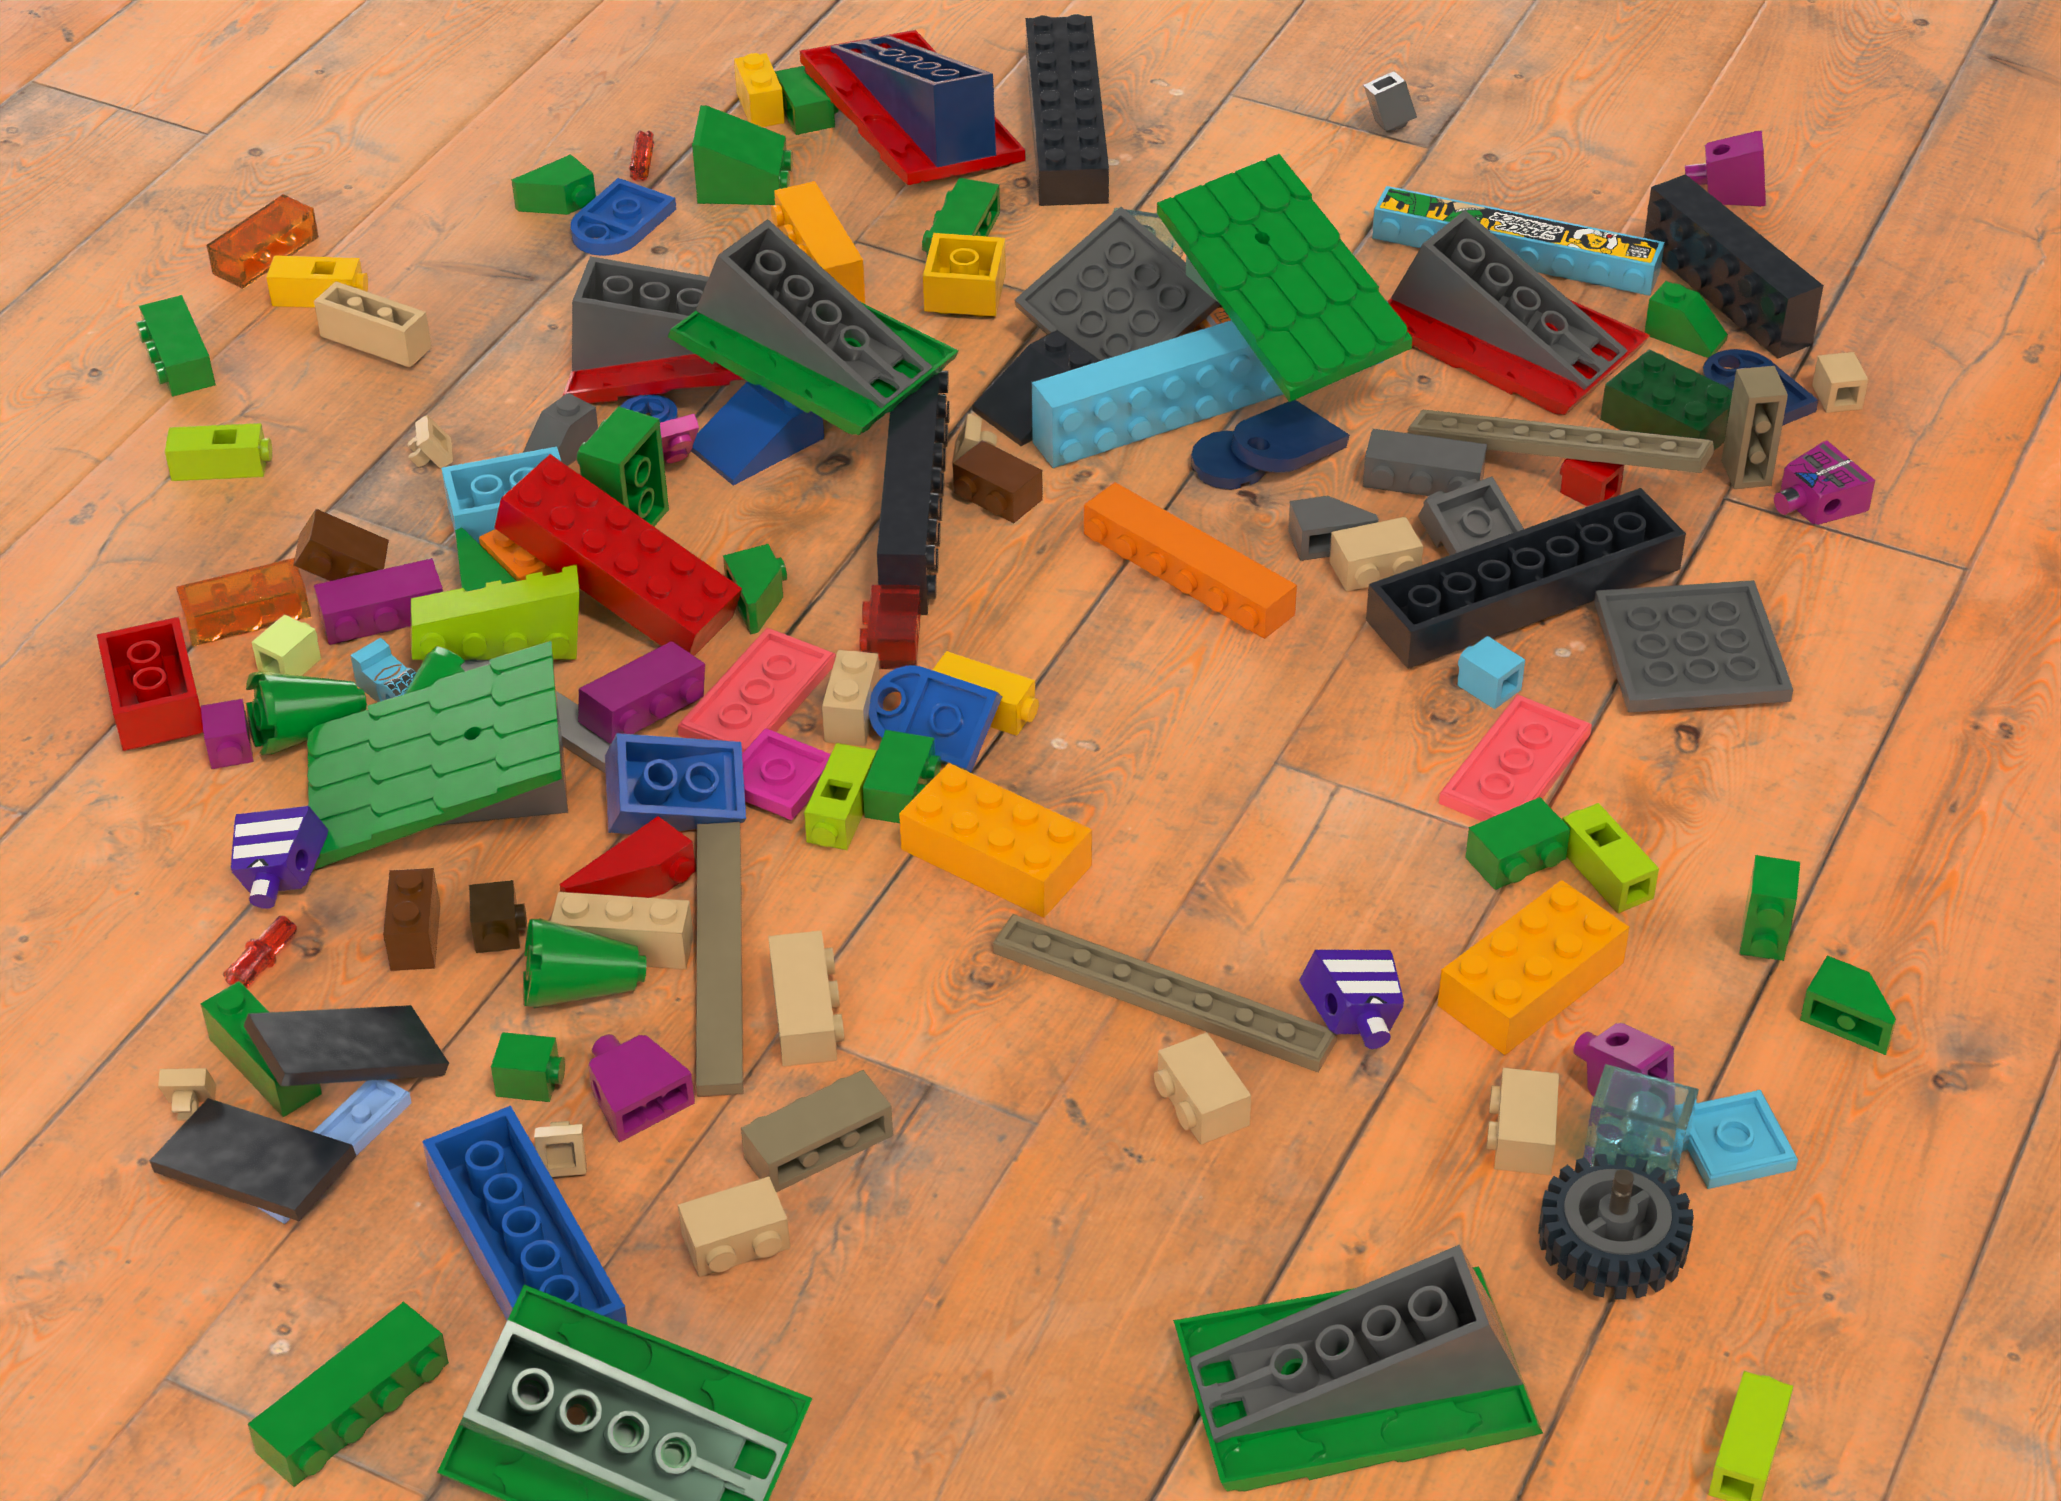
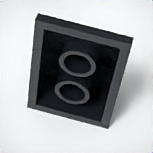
M1056 330L1028 345L972 405V411L1019 446H1023L1033 440L1032 382L1101 360Z

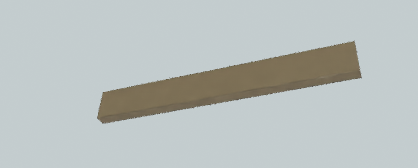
M1424 409L1421 410L1407 429L1409 434L1487 444L1488 450L1702 473L1714 453L1713 441L1705 439Z
M740 822L697 824V1096L744 1094Z
M1012 914L993 942V953L1318 1073L1337 1042V1034L1322 1025Z

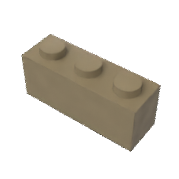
M1775 366L1736 369L1721 459L1734 489L1772 486L1788 397Z
M861 1070L846 1078H840L830 1086L809 1096L798 1098L790 1105L767 1116L758 1117L750 1124L741 1127L744 1158L759 1179L770 1177L775 1191H781L892 1137V1106L865 1071Z

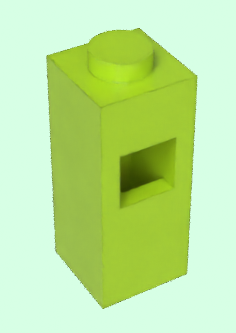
M261 423L169 427L165 455L171 481L264 477L266 461H272L271 439L264 438Z
M840 743L835 744L804 811L807 843L848 850L864 814L863 786L877 750Z
M1599 803L1582 810H1575L1562 818L1570 828L1567 858L1618 914L1654 899L1659 868Z
M1747 1371L1743 1372L1715 1463L1708 1495L1725 1501H1762L1794 1386L1779 1382L1770 1376H1760Z

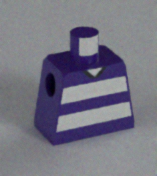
M310 806L236 814L231 870L241 884L250 892L249 901L252 905L263 909L272 908L275 906L278 891L302 889L307 885L329 831Z
M1314 950L1299 981L1329 1030L1335 1034H1360L1365 1046L1369 1049H1377L1386 1045L1391 1038L1389 1031L1404 1005V998L1391 950Z

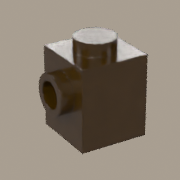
M514 881L469 885L470 923L476 953L519 949V930H527L525 903L517 904Z

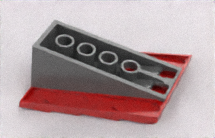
M1466 210L1462 211L1422 244L1392 297L1387 301L1406 324L1407 332L1412 337V348L1415 346L1451 367L1463 368L1510 395L1515 392L1557 415H1566L1584 397L1591 393L1603 380L1645 344L1650 337L1647 333L1565 297Z
M590 256L572 300V372L563 396L570 393L587 403L618 401V397L664 394L678 388L730 385V381L744 380L716 362L711 364L668 338L670 329L696 311L709 277Z

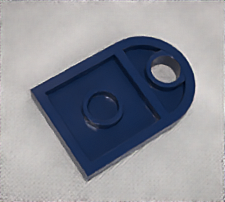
M1742 349L1724 350L1713 354L1704 363L1702 375L1725 385L1731 390L1734 387L1736 369L1775 366L1788 394L1783 425L1815 413L1817 410V398L1770 359L1759 353Z
M1293 400L1238 423L1234 429L1231 448L1237 458L1251 467L1269 472H1290L1347 448L1350 435L1297 400Z

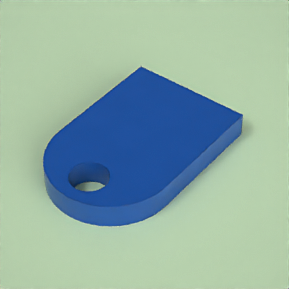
M617 178L571 220L572 241L578 249L592 255L609 256L626 252L636 246L676 210L675 197Z
M903 666L884 675L874 687L870 699L869 719L874 730L881 738H883L885 730L935 738V755L941 757L942 764L947 765L951 763L971 773L1002 696L996 691L921 666ZM892 692L901 693L902 700L900 705L895 710L885 711L883 709L885 697Z

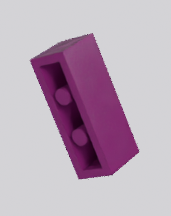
M433 558L314 585L319 613L329 645L410 627L411 598L443 592Z
M671 641L580 687L578 722L609 744L612 743L617 733L634 734L704 697L705 663Z

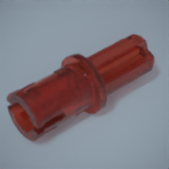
M278 916L258 939L252 938L246 942V949L224 971L225 981L230 986L240 981L248 989L262 971L276 964V954L297 932V926L286 916Z

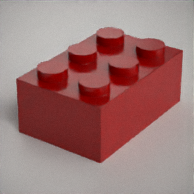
M179 617L97 634L113 716L123 751L204 733L201 707Z

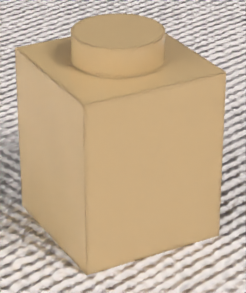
M1855 353L1818 355L1812 386L1825 412L1863 409L1868 378Z

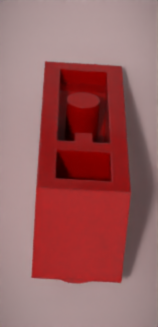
M657 816L560 883V892L643 898L663 895L679 883L685 882L696 872L693 841Z

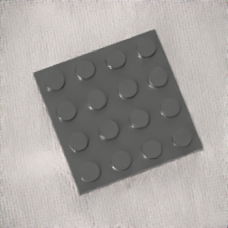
M1123 207L1118 208L1015 299L1016 307L1047 335L1058 330L1101 361L1189 334L1221 305L1186 276V262Z
M1754 580L1596 591L1594 604L1628 712L1791 702L1793 687Z

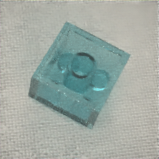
M1605 1064L1591 1106L1583 1157H1586L1591 1167H1594L1595 1154H1606L1608 1165H1615L1616 1154L1627 1155L1625 1166L1634 1168L1637 1158L1648 1161L1647 1174L1650 1175L1658 1166L1666 1171L1664 1183L1673 1178L1678 1181L1688 1148L1699 1089Z

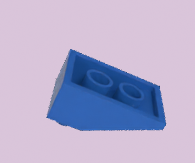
M746 382L697 433L691 452L734 486L824 439L823 418L812 411L809 414L761 385Z
M616 734L605 754L608 833L632 834L657 816L678 831L697 829V824L745 822L746 808L741 742Z

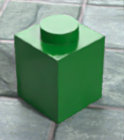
M502 1032L491 1064L496 1097L550 1102L555 1084L561 1085L565 1074V1058L559 1057L556 1037Z

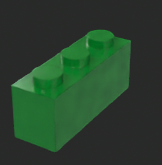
M964 178L958 179L953 190L947 192L942 209L936 211L931 229L926 230L923 235L922 250L926 252L927 257L933 233L988 237L1000 215L999 184Z
M179 295L140 305L139 309L142 320L137 321L136 325L141 342L145 343L150 363H154L159 383L167 384L172 397L215 386L210 356L183 296Z
M240 981L200 1003L209 1039L282 1117L287 1116L322 1094L320 1084L279 1085L244 1028L248 1013H268L269 1011Z

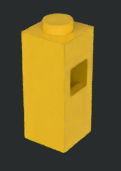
M274 256L266 276L271 303L275 307L315 308L314 300L336 281L368 292L367 273H362L360 258Z
M948 651L944 653L932 669L933 671L998 692L1002 699L990 726L994 729L1017 736L1027 722H1032L1037 714L1039 700L1035 698V680Z

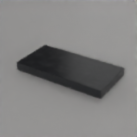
M411 1005L248 1013L244 1028L280 1086L443 1076L449 1065L448 1060Z
M207 1098L149 1162L155 1173L300 1221L355 1159L356 1153L352 1144Z

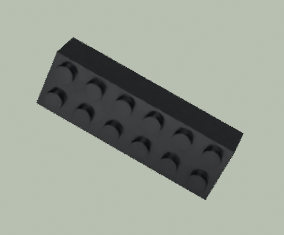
M1686 174L1651 187L1643 238L1664 242L1662 262L1670 270L1699 292L1777 359L1813 345L1823 284Z

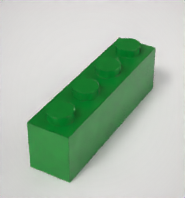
M403 1301L248 1423L256 1454L293 1487L306 1477L316 1474L331 1457L346 1445L359 1440L367 1428L386 1413L396 1410L407 1396L422 1384L433 1380L440 1374L443 1367L449 1363L443 1334Z

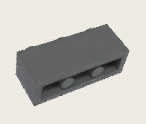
M1372 428L1365 455L1363 487L1430 496L1438 491H1444V493L1451 492L1468 480H1483L1487 444Z

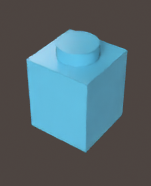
M1486 636L1474 646L1467 647L1460 655L1458 660L1457 686L1493 709H1496L1522 690L1525 659L1489 636Z

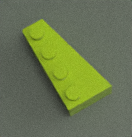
M577 565L563 567L562 572L543 576L542 572L526 575V580L502 584L501 580L485 583L486 587L467 592L464 588L411 598L412 660H424L425 656L435 647L448 649L464 660H490L549 641L552 642L553 659H577L579 615Z

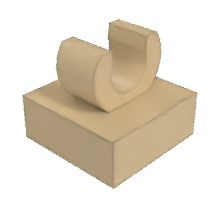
M967 414L955 441L953 463L981 440L996 447L997 435L989 431L981 432L982 418Z
M428 415L416 421V437L408 442V447L414 451L409 455V459L417 467L426 465L430 460L440 469L452 463L451 437Z
M206 1068L160 1069L158 1087L168 1102H172V1112L178 1113V1121H187L199 1108V1102H205L207 1098L215 1100L216 1083Z
M570 1121L551 1122L550 1127L535 1128L536 1151L551 1177L586 1174L587 1161L582 1124L570 1125Z

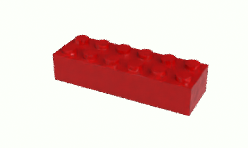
M549 454L500 500L494 526L497 531L557 573L562 572L563 567L577 565L579 589L660 646L672 641L695 656L733 618L742 591L740 586L553 455Z

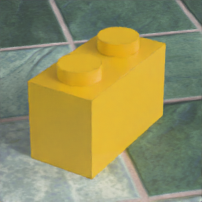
M751 53L745 57L734 58L736 93L748 122L761 127L784 124L782 87L767 53Z

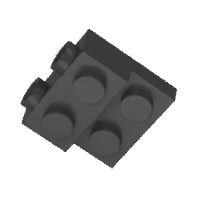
M1493 476L1481 481L1471 479L1451 492L1444 493V491H1438L1430 495L1423 502L1424 506L1418 515L1436 548L1444 546L1449 555L1524 529Z

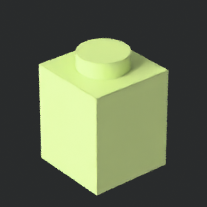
M285 614L252 641L258 672L302 676L321 660L316 630L309 624L297 621Z

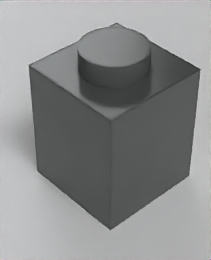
M1395 71L1363 85L1374 119L1385 131L1401 129L1408 124V121L1417 118L1406 81Z

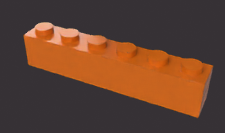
M1114 482L1084 504V535L1264 639L1295 616L1297 585L1122 485Z

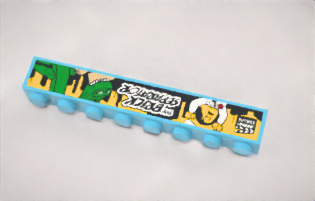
M1390 186L1385 187L1374 209L1373 239L1421 248L1424 242L1462 211L1466 210L1538 273L1651 296L1661 270L1664 242Z

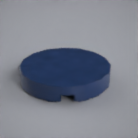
M1234 431L1213 432L1202 437L1193 446L1191 454L1192 469L1197 472V477L1203 483L1215 488L1238 489L1241 488L1242 483L1249 481L1250 485L1258 482L1265 475L1266 471L1251 467L1236 457L1231 448Z

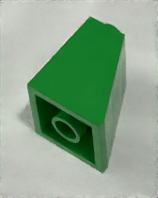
M700 105L692 143L697 204L775 205L774 190L789 187V171L793 169V152L786 148V136L710 106Z

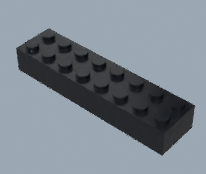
M1073 14L1068 17L1041 15L1035 18H1025L1026 60L1039 206L1108 204L1109 163L1092 16Z
M942 370L931 377L918 391L910 394L890 412L877 545L880 615H928L929 599L937 598V575H931V573H938L939 549H936V547H940L941 524L938 521H942L943 499L940 496H944L945 477L942 471L946 472V448L943 447H948V424L945 423H950V401H947V394L942 393H949L948 370Z
M1642 488L1370 583L1368 586L1366 621L1409 669L1475 645L1486 636L1494 638L1593 602L1595 600V593L1598 590L1628 589L1681 569L1686 533Z

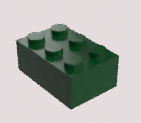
M1649 349L1605 384L1600 420L1621 431L1713 441L1715 451L1725 441L1733 390Z

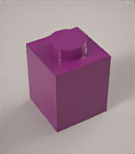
M243 698L201 705L204 740L211 769L254 762L250 728Z

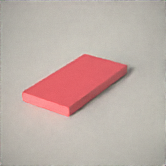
M766 628L677 725L678 735L683 738L741 742L743 753L765 728L774 732L778 731L832 670L836 654Z
M1517 694L1440 792L1439 804L1479 821H1485L1538 797L1543 799L1591 735L1592 724Z

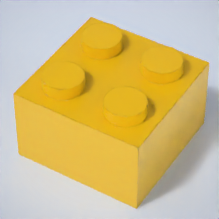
M933 233L923 273L924 311L938 312L940 314H970L979 317L996 316L1006 275L1005 238Z

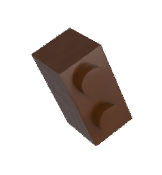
M983 440L953 463L954 493L1013 524L1043 500L1042 470Z
M315 509L299 534L293 566L329 581L382 570L385 567L389 540L319 509Z
M434 868L389 870L383 936L391 971L435 969L440 899Z

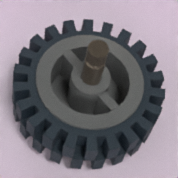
M1595 1154L1594 1167H1591L1587 1158L1583 1157L1576 1160L1575 1171L1568 1164L1560 1169L1559 1178L1553 1176L1549 1182L1548 1191L1545 1190L1539 1221L1541 1250H1546L1545 1259L1550 1266L1558 1263L1557 1275L1565 1281L1570 1275L1575 1273L1573 1287L1583 1291L1589 1281L1595 1283L1593 1295L1603 1298L1606 1286L1614 1287L1615 1299H1626L1628 1287H1632L1635 1297L1640 1298L1646 1296L1648 1284L1656 1293L1664 1288L1666 1279L1672 1283L1678 1276L1679 1268L1683 1269L1686 1263L1693 1231V1209H1688L1690 1200L1687 1194H1679L1680 1184L1674 1178L1664 1183L1666 1171L1658 1166L1650 1175L1647 1174L1648 1161L1637 1158L1634 1168L1625 1166L1627 1155L1616 1154L1615 1165H1608L1606 1154Z

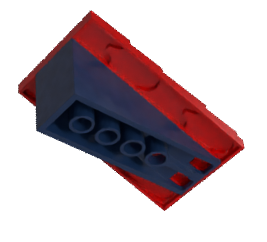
M916 30L800 50V63L805 67V72L826 92L831 102L857 126L858 133L880 153V159L907 185L1026 161L1024 147L995 117L993 73L938 54Z

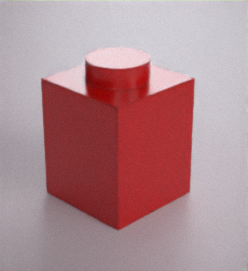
M1566 458L1560 468V475L1562 476L1560 493L1587 507L1621 494L1624 465Z

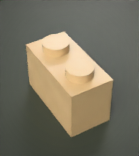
M1406 517L1331 532L1330 564L1346 592L1367 588L1370 583L1422 565L1423 545Z
M837 651L822 704L825 742L866 746L871 728L869 719L871 693L880 680L879 655L877 653Z
M1207 1032L1158 1051V1071L1154 1073L1156 1087L1163 1098L1169 1097L1175 1106L1181 1126L1185 1130L1190 1129L1200 1145L1250 1126L1251 1094Z
M1503 1068L1501 1086H1491L1489 1113L1498 1114L1497 1122L1489 1121L1487 1149L1495 1150L1494 1169L1551 1175L1556 1144L1559 1073Z
M770 1177L678 1204L681 1234L699 1277L714 1272H723L733 1266L758 1258L771 1257L780 1251L790 1249L788 1219Z

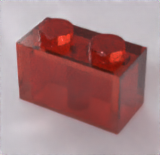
M872 585L870 601H863L862 623L863 625H868V628H860V652L877 653L879 655V669H896L909 665L917 666L921 624L920 585Z

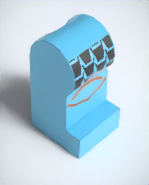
M382 638L375 640L351 655L356 685L377 702L404 695L416 674L413 669L405 667L391 654L390 646Z

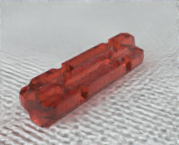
M640 130L635 135V143L631 155L632 161L629 166L631 171L630 177L634 181L637 179L644 181L649 175L654 147V134L649 130L647 132Z

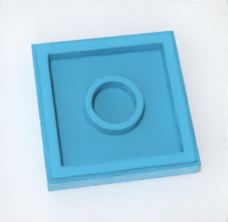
M1761 1090L1677 1107L1673 1110L1672 1120L1707 1189L1796 1170L1798 1159Z

